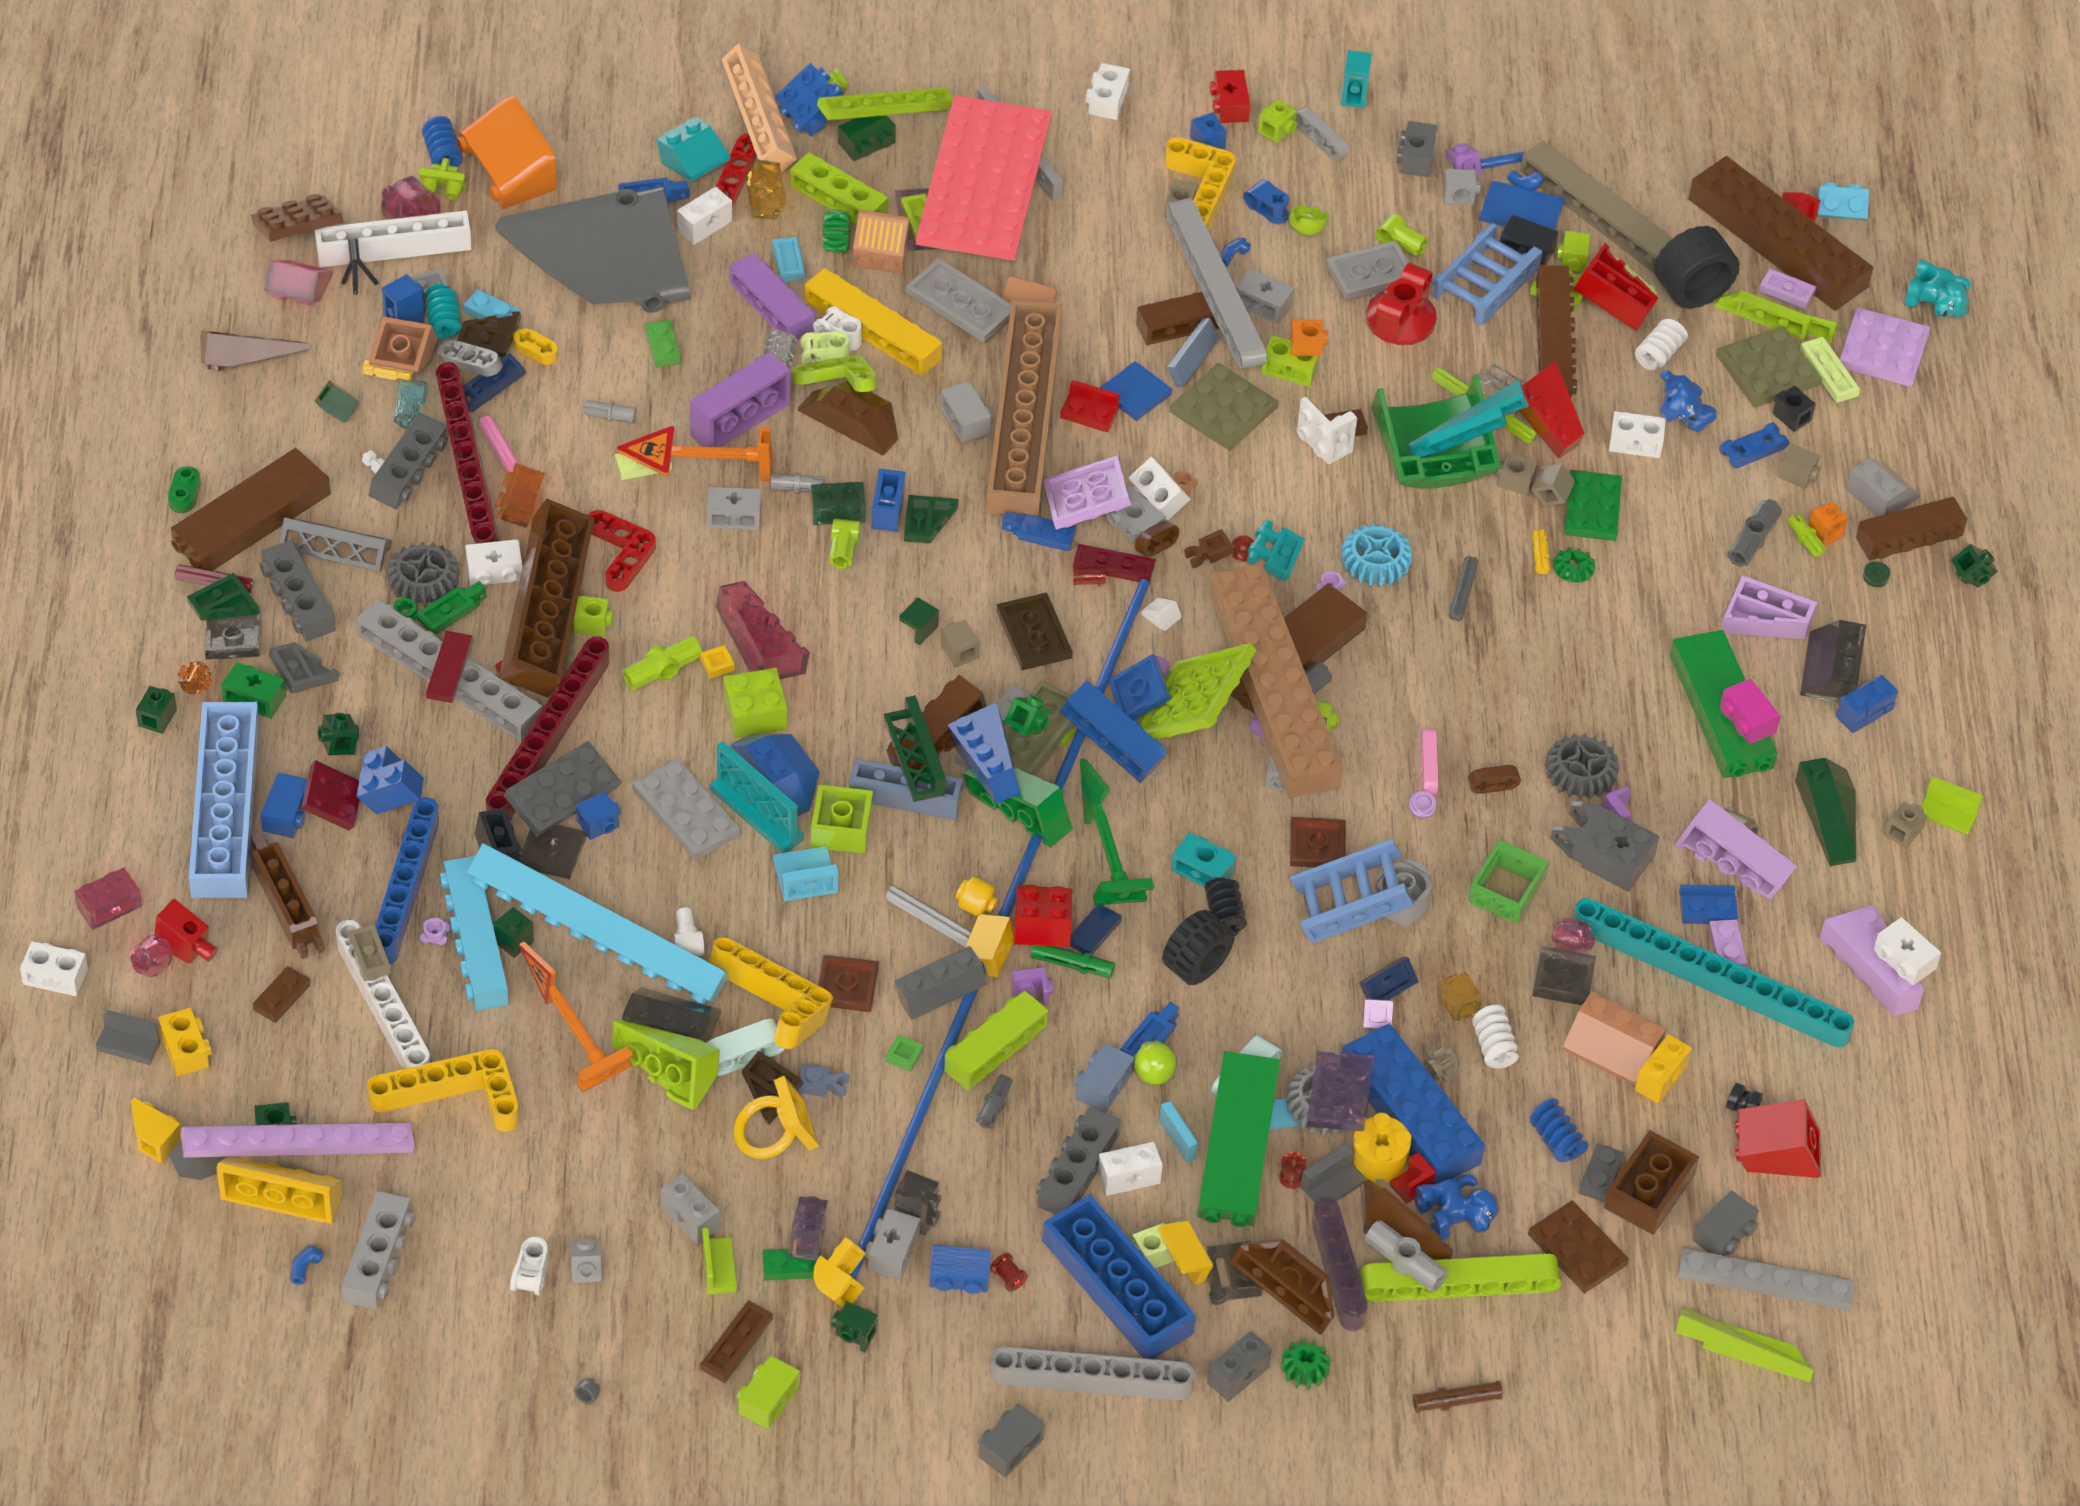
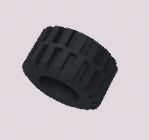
M1197 911L1185 919L1170 936L1163 951V964L1188 985H1197L1213 975L1224 963L1232 949L1235 934L1233 930L1210 911Z

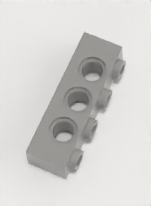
M379 1191L376 1192L342 1284L344 1303L377 1310L380 1300L386 1299L389 1289V1283L387 1282L389 1275L394 1276L398 1263L397 1253L398 1251H403L406 1243L405 1231L407 1227L411 1228L414 1222L415 1211L411 1210L410 1198Z

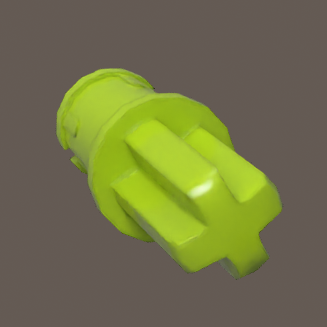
M1795 514L1798 521L1792 515L1787 523L1798 536V542L1804 544L1813 557H1821L1826 551V547L1817 537L1816 529L1808 525L1802 514Z

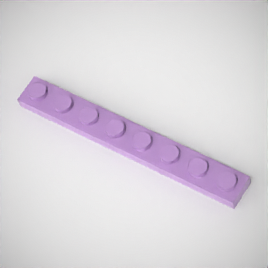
M411 1123L182 1127L180 1133L183 1157L413 1153L415 1147Z

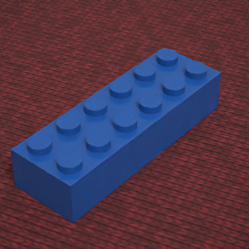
M1390 1023L1342 1047L1341 1068L1344 1072H1347L1350 1079H1355V1086L1360 1088L1361 1094L1377 1114L1386 1113L1407 1128L1411 1134L1409 1155L1411 1157L1419 1153L1436 1171L1434 1184H1439L1448 1178L1453 1179L1482 1164L1485 1144Z
M1090 1194L1044 1222L1042 1242L1143 1359H1155L1194 1334L1196 1315Z

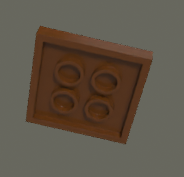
M320 194L307 196L306 200L300 202L294 200L282 203L281 207L274 209L272 207H264L258 209V213L251 214L253 225L270 242L344 222L342 213L324 195L321 196Z

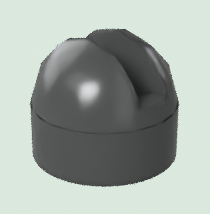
M585 1378L575 1387V1396L581 1402L593 1404L598 1398L601 1390L600 1385L594 1383L595 1379Z

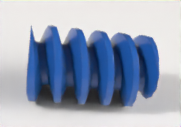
M436 116L429 119L422 127V135L432 166L433 164H442L443 158H449L450 166L459 167L463 158L460 156L461 151L451 120L445 116Z
M1548 1099L1533 1111L1530 1122L1536 1128L1537 1133L1542 1136V1140L1548 1145L1550 1152L1554 1153L1553 1156L1557 1161L1568 1162L1574 1160L1588 1149L1589 1144L1587 1141L1582 1140L1583 1135L1581 1132H1576L1577 1127L1574 1123H1570V1116L1564 1115L1565 1109L1562 1106H1558V1099Z

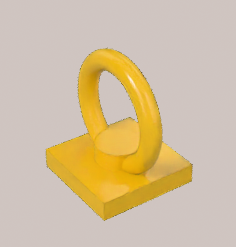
M785 1076L774 1080L779 1097L763 1096L751 1101L740 1111L735 1120L733 1128L735 1143L743 1154L751 1158L768 1159L777 1156L790 1146L795 1136L799 1138L809 1151L819 1147L805 1100ZM766 1107L777 1108L779 1119L785 1128V1133L778 1142L769 1147L758 1148L752 1146L745 1137L747 1121L756 1111Z

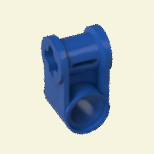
M1262 179L1244 192L1243 199L1247 206L1265 217L1269 222L1283 224L1288 220L1289 212L1287 206L1289 204V196L1275 187L1269 180Z

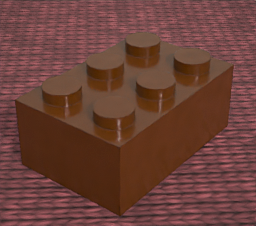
M1649 1130L1608 1188L1604 1209L1654 1235L1694 1178L1699 1156Z

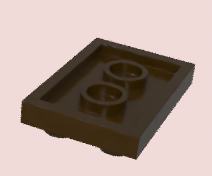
M1047 592L997 604L996 612L1021 670L1072 659L1073 651Z

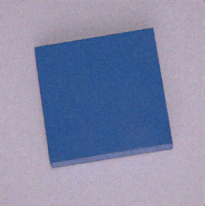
M1136 361L1100 387L1101 389L1118 393L1120 395L1119 408L1135 421L1172 395V388Z
M1154 654L1108 680L1116 704L1133 721L1171 700L1159 660Z

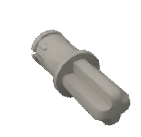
M587 400L584 405L585 415L607 418L608 422L618 420L634 424L636 419V407L614 404V401H611L609 404Z

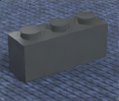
M971 946L895 980L899 1001L911 1020L987 985L983 965Z

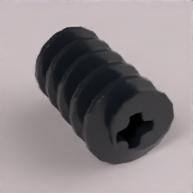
M1224 878L1211 879L1204 886L1209 910L1233 930L1236 936L1239 931L1247 926L1243 901L1241 900V891H1239V882Z

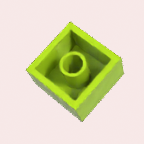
M777 668L723 676V696L734 738L749 736L753 733L787 730L788 709Z
M819 784L811 824L810 848L826 846L828 850L865 854L873 810V791Z

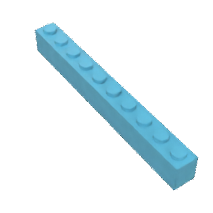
M482 843L467 871L470 876L474 877L471 882L485 890L488 885L498 890L495 894L507 902H511L512 898L521 902L522 904L519 908L532 915H535L536 911L546 916L544 918L545 922L559 928L560 924L570 928L568 934L583 941L584 937L594 941L592 945L594 948L606 954L609 950L617 953L616 959L630 967L633 962L642 966L643 968L640 972L653 979H656L657 975L667 980L666 986L679 993L682 988L691 992L689 998L702 1005L706 1001L714 1005L730 976L726 971Z

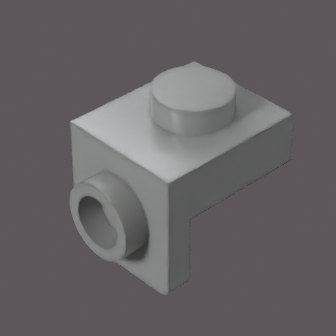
M581 1238L577 1241H571L572 1281L574 1283L601 1281L600 1240Z

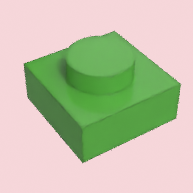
M898 1035L886 1054V1062L912 1072L923 1053L924 1045Z

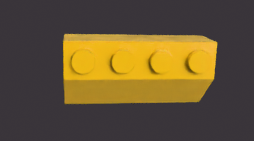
M226 1157L217 1165L221 1200L332 1224L343 1196L341 1180L330 1175L321 1176L308 1173L303 1169H289L275 1163L253 1161L248 1157Z

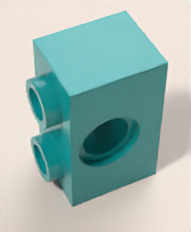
M1347 51L1341 106L1365 108L1372 53Z
M1189 832L1173 853L1171 871L1204 887L1207 881L1214 878L1230 879L1235 873L1237 856L1228 849L1220 848L1208 842L1204 837Z

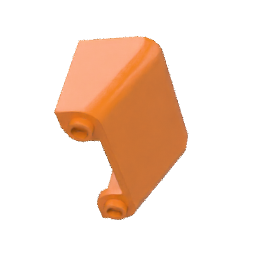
M515 95L502 99L459 132V138L456 140L461 153L464 152L468 156L474 153L491 178L492 187H489L491 198L493 201H497L502 209L557 190L556 159L553 150Z

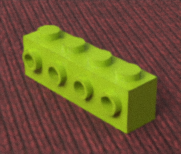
M1025 990L1017 997H1011L999 1012L989 1015L983 1025L978 1029H972L962 1042L951 1046L947 1050L944 1071L967 1091H970L1048 1026L1049 1010Z

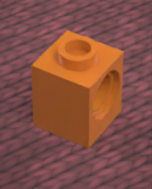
M1322 319L1292 320L1290 330L1291 356H1322L1323 345H1328V330H1323Z
M1831 501L1811 511L1808 525L1816 529L1817 537L1824 546L1843 539L1848 517L1834 501Z

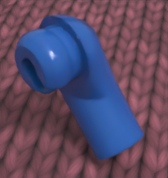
M1513 170L1507 177V180L1514 186L1533 191L1537 190L1544 181L1542 175L1538 172L1523 177L1516 170Z

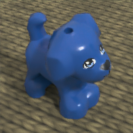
M1662 370L1660 377L1666 382L1664 389L1666 395L1660 412L1668 422L1678 419L1687 423L1690 430L1700 432L1708 424L1715 421L1717 410L1711 405L1702 403L1700 396L1703 390L1699 385L1692 382L1685 375H1674L1670 370Z
M1465 1174L1457 1179L1448 1178L1439 1184L1421 1185L1415 1188L1414 1201L1420 1214L1430 1211L1433 1205L1441 1207L1440 1211L1431 1214L1435 1222L1430 1224V1227L1440 1236L1442 1241L1450 1236L1449 1228L1451 1225L1467 1221L1475 1232H1485L1489 1229L1491 1221L1498 1214L1497 1198L1485 1188L1475 1190L1468 1197L1463 1195L1462 1188L1478 1184L1476 1177L1472 1174Z

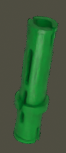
M1032 945L1030 952L1031 959L1079 970L1080 974L1084 975L1090 973L1111 979L1115 969V962L1092 957V954L1087 952L1081 954L1054 946Z

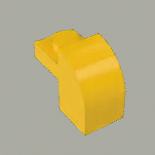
M846 1237L835 1248L829 1260L819 1256L814 1267L816 1286L841 1308H843L846 1302L853 1304L864 1289L850 1275L866 1253Z

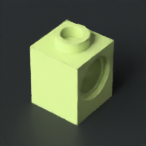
M1164 1223L1132 1235V1243L1154 1268L1175 1261L1158 1232L1160 1225H1164Z

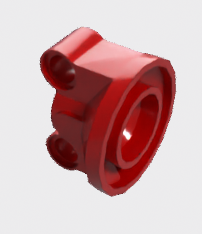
M1408 262L1402 271L1400 279L1390 283L1385 291L1379 292L1370 300L1366 310V320L1368 327L1375 336L1395 345H1413L1424 341L1433 333L1437 323L1436 308L1428 298L1433 272Z

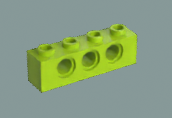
M810 152L790 169V187L832 211H847L850 221L856 225L859 209L888 214V197L882 192L874 190L862 181L853 178L843 170L832 166Z

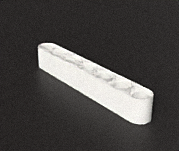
M353 920L342 921L336 928L338 951L401 1068L406 1069L430 1063L429 1051L389 977L386 975L373 980H363L347 936V931L361 928V926Z

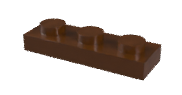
M748 1300L702 1360L700 1370L726 1383L771 1323L773 1313Z

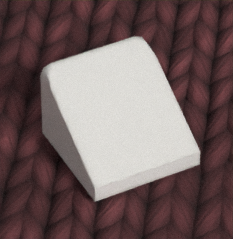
M1156 598L1141 611L1143 617L1163 631L1168 630L1182 617L1176 601Z

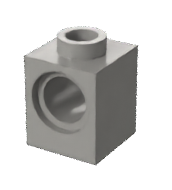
M1445 169L1443 183L1444 204L1474 205L1475 195H1480V180H1476L1475 170Z

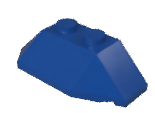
M753 733L731 744V748L798 805L797 817L810 811L819 778V770L792 734Z

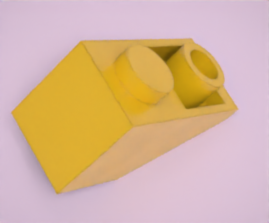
M134 1097L131 1100L138 1150L163 1163L181 1142V1124L174 1116L165 1115L158 1111L151 1103L142 1102Z

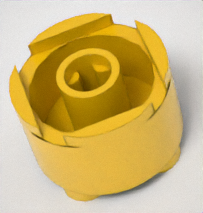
M1378 1113L1374 1117L1364 1120L1358 1125L1354 1133L1352 1164L1366 1179L1374 1182L1376 1179H1385V1182L1391 1181L1406 1169L1411 1145V1134L1401 1122L1391 1118L1386 1113Z

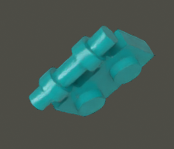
M1264 520L1262 526H1259L1255 533V542L1251 543L1248 549L1249 556L1247 561L1250 564H1257L1258 559L1261 558L1265 561L1264 570L1285 582L1291 574L1305 539L1284 526L1276 532L1272 529L1273 523L1270 520ZM1266 542L1273 544L1271 549L1264 546Z

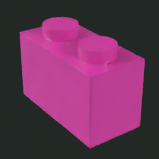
M1752 679L1724 690L1720 704L1722 713L1730 718L1739 735L1744 736L1749 744L1777 733L1781 716Z

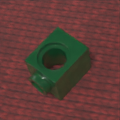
M289 1102L254 1106L256 1125H297L296 1113H290Z

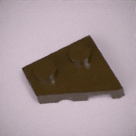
M514 311L511 316L497 318L496 315H492L484 319L465 320L457 341L495 351L499 357L503 358L509 353L521 314L518 311Z

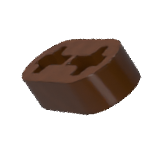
M1162 521L1152 526L1137 537L1135 542L1136 551L1146 557H1153L1176 543L1180 533L1179 528L1168 521Z
M1514 765L1480 768L1472 771L1468 776L1471 790L1476 794L1512 790L1521 783L1518 768Z

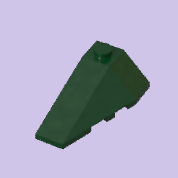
M1827 758L1800 762L1795 783L1829 866L1856 862V791L1847 769Z

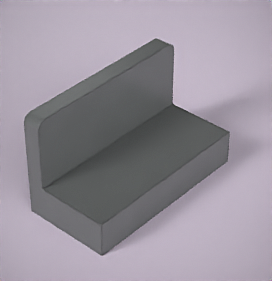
M105 1010L103 1013L104 1028L96 1042V1050L150 1065L161 1043L158 1024Z
M1348 1144L1340 1147L1302 1173L1301 1189L1321 1210L1326 1209L1362 1186L1366 1180L1352 1164L1354 1150Z

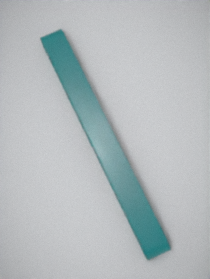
M1583 898L1576 903L1572 926L1578 933L1584 932L1587 934L1590 931L1592 933L1591 939L1838 1048L1844 1047L1849 1043L1855 1023L1854 1018L1849 1013L1598 901Z

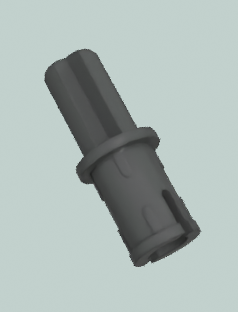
M1003 1074L999 1075L991 1093L985 1095L984 1105L976 1118V1122H979L980 1126L991 1129L994 1126L1000 1110L1006 1106L1004 1099L1013 1082L1010 1077Z

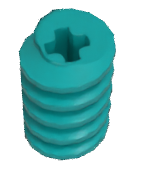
M434 284L425 292L429 325H432L439 340L455 337L461 330L458 295L444 284Z

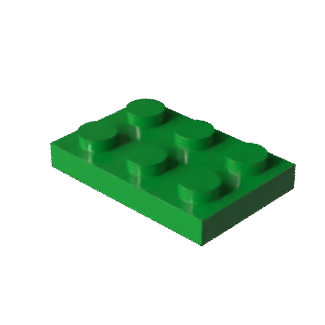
M1570 470V475L1575 482L1567 498L1564 535L1616 541L1622 476Z

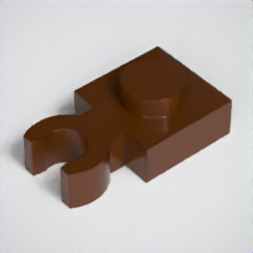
M1222 529L1199 539L1200 546H1190L1184 550L1186 559L1196 556L1190 559L1192 568L1201 566L1206 559L1212 564L1235 553L1233 545Z

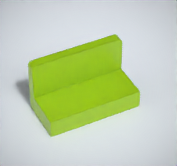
M1932 776L1921 807L1924 810V814L1927 815V820L1968 835L1979 813L1983 795Z
M708 1227L702 1228L707 1294L736 1293L737 1285L732 1238L709 1239Z

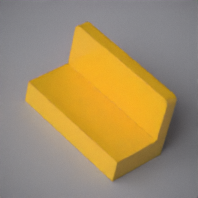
M980 914L965 948L968 946L972 947L979 960L984 963L989 977L999 978L1013 945L1015 930L1010 917Z
M1189 1221L1160 1225L1158 1232L1181 1273L1188 1274L1193 1285L1204 1283L1213 1264Z

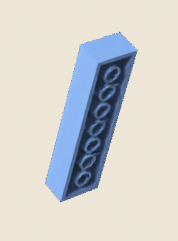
M202 702L189 868L191 898H248L260 723L257 702Z

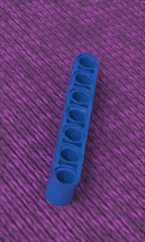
M423 797L413 805L375 925L389 964H392L398 958L439 827L438 804L429 797Z

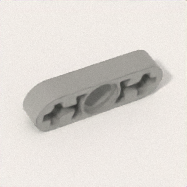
M1304 107L1297 111V129L1333 161H1339L1349 154L1346 141L1312 110Z
M456 340L446 341L438 349V354L443 363L453 362L461 370L489 377L497 374L502 368V362L498 354L492 350ZM475 355L471 360L465 361L468 357Z

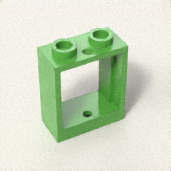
M1499 839L1471 884L1468 902L1478 908L1495 913L1505 920L1518 924L1546 878L1549 861ZM1498 866L1531 881L1519 903L1485 888Z

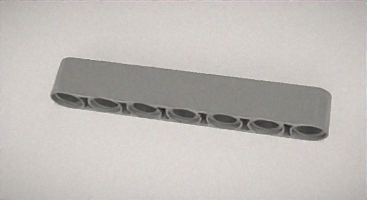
M1012 1347L996 1349L991 1356L990 1368L992 1380L1000 1385L1184 1400L1192 1394L1195 1375L1193 1368L1184 1362ZM1030 1367H1035V1368H1037V1370H1032V1369H1029V1368H1030ZM1093 1372L1096 1373V1375H1090L1088 1373ZM1147 1377L1155 1378V1380H1149Z

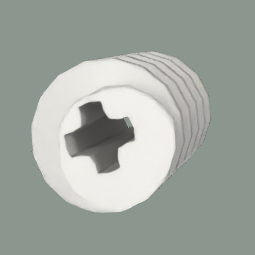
M1672 319L1661 320L1636 348L1635 356L1639 364L1649 371L1655 370L1657 367H1663L1666 361L1687 340L1688 334L1686 329Z
M1502 1005L1484 1007L1472 1019L1478 1043L1484 1055V1062L1487 1066L1495 1069L1508 1067L1519 1058L1518 1054L1515 1053L1517 1051V1044L1514 1042V1035L1511 1033L1512 1028L1508 1024L1509 1019L1505 1015L1506 1010Z

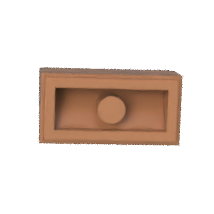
M1009 276L1002 298L1010 304L1012 299L1056 303L1057 289Z

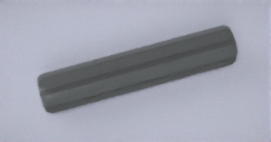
M1467 556L1464 559L1449 611V618L1451 620L1461 621L1463 619L1479 561L1476 557Z

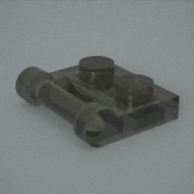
M1248 1242L1204 1247L1213 1264L1208 1274L1211 1289L1209 1297L1212 1304L1219 1305L1227 1300L1262 1296V1288L1230 1263L1239 1247L1243 1243ZM1217 1259H1224L1229 1287L1221 1286L1216 1264Z

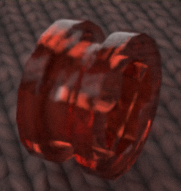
M1246 535L1234 538L1232 545L1235 553L1231 554L1232 557L1237 561L1246 562L1249 556L1248 549L1254 540Z

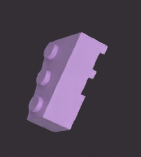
M1742 575L1724 615L1722 630H1724L1725 634L1805 639L1815 617L1817 602Z

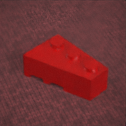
M1604 243L1583 272L1573 290L1637 331L1658 300V297L1638 276L1633 277L1624 268L1626 263L1622 259L1617 260L1609 252L1610 247Z

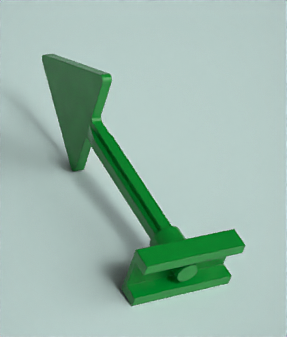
M1080 759L1084 824H1091L1093 819H1095L1112 874L1110 876L1111 881H1101L1092 896L1095 905L1146 902V891L1154 889L1152 878L1128 880L1126 872L1123 871L1109 822L1102 807V803L1110 788L1087 759Z

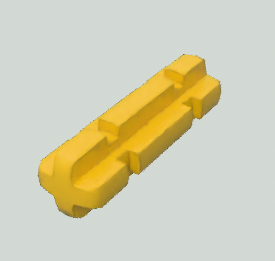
M365 360L362 367L364 375L374 376L376 374V377L394 381L400 379V382L410 383L413 378V372L369 365V360Z
M1535 529L1532 535L1534 560L1536 563L1535 570L1539 575H1547L1550 572L1548 541L1546 540L1547 532L1544 529Z

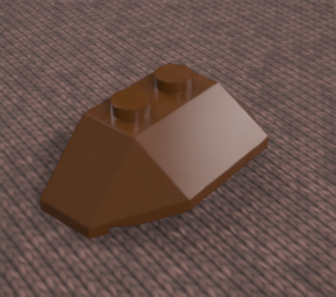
M848 380L813 391L798 407L799 412L882 456L898 441L891 402L870 391H855Z
M1370 1179L1364 1182L1362 1217L1365 1235L1376 1221H1383L1402 1237L1415 1239L1420 1245V1250L1431 1259H1451L1453 1251L1451 1247L1446 1243L1444 1244L1440 1236L1423 1219L1385 1187L1374 1183Z
M1284 1239L1243 1243L1231 1259L1230 1263L1320 1336L1335 1317L1329 1275Z

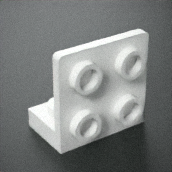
M1304 397L1300 400L1297 434L1302 441H1306L1313 448L1318 457H1321L1329 465L1353 452L1357 417L1349 411L1342 416L1335 417L1330 422Z

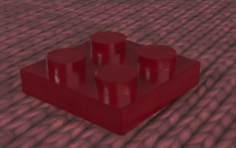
M315 760L310 765L301 809L350 831L355 825L360 799L356 797L359 780Z

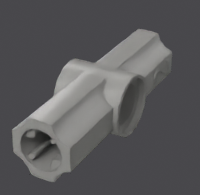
M1376 1221L1365 1235L1364 1241L1389 1259L1397 1273L1410 1275L1429 1291H1436L1447 1278L1448 1271L1423 1253L1415 1239L1402 1237L1383 1221Z

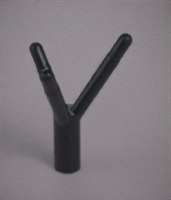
M348 238L350 261L341 284H346L352 271L353 294L357 295L358 265L374 285H378V281L360 259L358 238Z

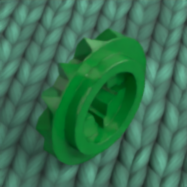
M1568 547L1566 551L1560 550L1558 555L1554 557L1553 568L1556 574L1565 581L1573 583L1584 582L1590 579L1595 572V559L1590 557V552H1582L1580 547L1577 550H1572ZM1571 560L1575 561L1576 564H1579L1578 570L1574 566V564L1570 563Z

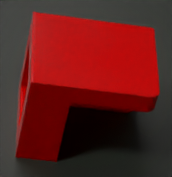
M1783 192V199L1815 222L1821 202L1820 199L1801 192Z
M1416 1153L1409 1158L1407 1171L1392 1179L1390 1186L1408 1204L1414 1200L1415 1188L1417 1186L1434 1184L1436 1171L1419 1153Z

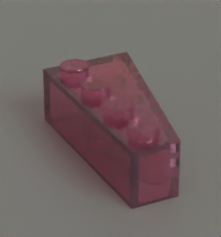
M745 581L720 586L716 609L749 672L777 668L780 680L806 674L810 652L805 647L801 648L796 642V637L790 630L786 631L780 625V619L764 607L765 603Z

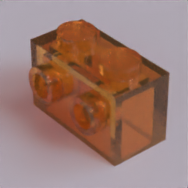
M518 463L514 464L512 472L506 471L501 485L506 487L505 493L499 492L495 504L496 507H499L497 518L527 528L545 473Z

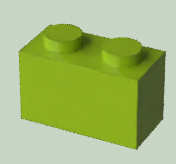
M770 1355L764 1364L760 1363L756 1367L751 1382L748 1385H743L737 1395L738 1414L769 1430L800 1388V1371Z

